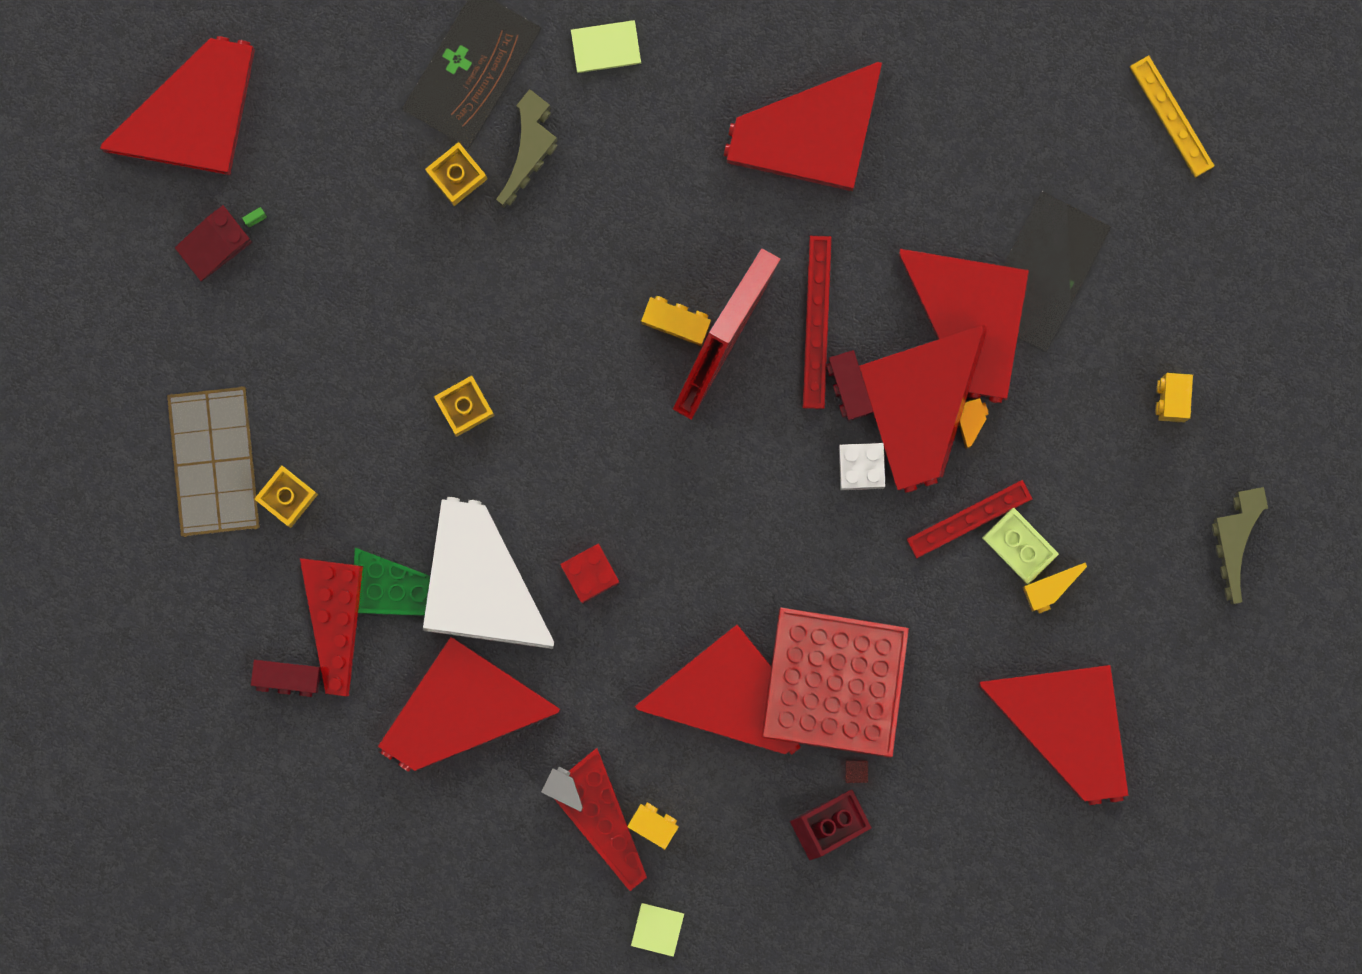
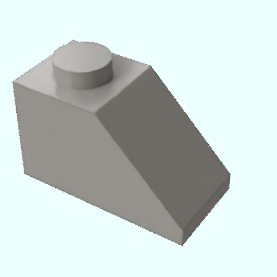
M558 767L557 770L552 769L541 792L581 812L583 806L574 779L569 776L571 772L561 767Z

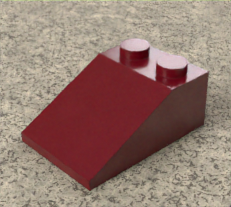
M222 205L205 218L175 249L202 282L249 246L252 241L225 206Z
M852 789L790 821L809 861L824 856L872 828Z

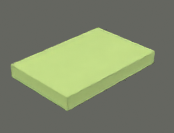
M635 20L571 30L577 73L641 64Z
M1012 508L982 537L1027 585L1059 555L1015 508Z

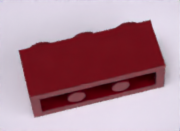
M854 350L829 357V363L826 364L829 376H833L836 383L832 386L835 396H840L842 405H839L842 418L846 417L847 421H852L873 414L872 405Z
M254 660L251 686H256V691L269 692V688L278 689L277 693L290 695L291 691H299V696L312 697V693H318L321 667Z

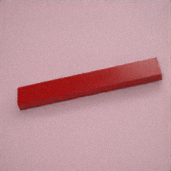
M1021 480L906 540L917 559L1009 512L1012 508H1017L1032 500V497L1024 481Z

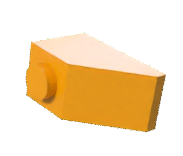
M980 398L965 402L960 418L959 428L966 449L972 446L986 421V415H989L986 403H982Z

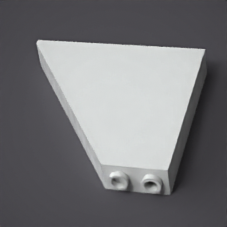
M447 497V500L442 499L423 631L553 649L554 641L486 506L481 505V502L476 500H469L468 503H464L455 497Z

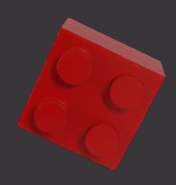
M599 543L560 564L581 603L620 583Z

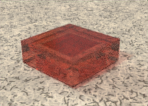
M846 761V783H868V761Z

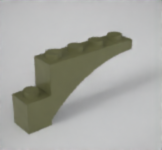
M530 89L516 105L521 115L520 147L512 174L496 199L497 203L503 208L507 204L510 206L517 198L516 192L520 187L524 189L531 180L529 176L533 171L538 172L544 164L542 160L547 154L552 155L558 147L556 144L557 137L539 124L540 122L544 123L551 114L549 112L551 107Z
M1264 487L1235 493L1236 497L1233 498L1235 510H1239V514L1214 519V524H1212L1214 537L1217 536L1219 545H1216L1217 556L1222 558L1223 566L1220 567L1221 577L1226 579L1227 588H1224L1227 601L1230 600L1231 605L1242 603L1240 587L1242 556L1255 522L1262 511L1268 509Z

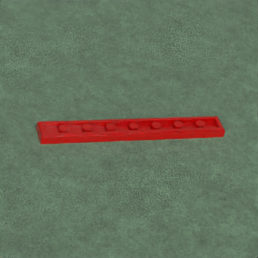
M810 236L803 389V408L825 409L831 236Z

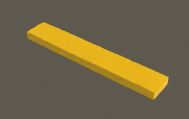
M1148 55L1131 65V71L1194 177L1196 178L1213 168V162L1150 56Z

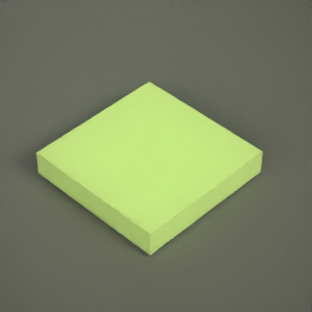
M642 903L631 946L674 957L684 913Z

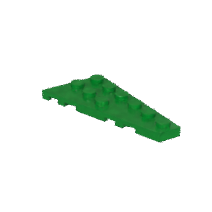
M355 548L354 565L363 566L358 613L425 616L431 576Z

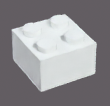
M883 443L839 445L841 490L885 488Z

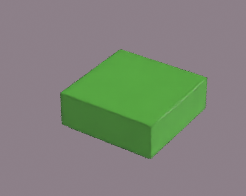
M260 207L242 219L249 228L264 220L267 216Z

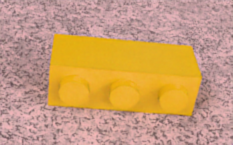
M656 296L655 299L650 297L641 324L696 345H703L711 324V320L708 319L709 315L696 311V314L687 311L688 307L678 303L675 306L667 303V299Z

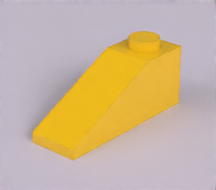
M1086 563L1024 586L1023 590L1032 612L1038 610V613L1050 610V605L1055 603L1087 567Z

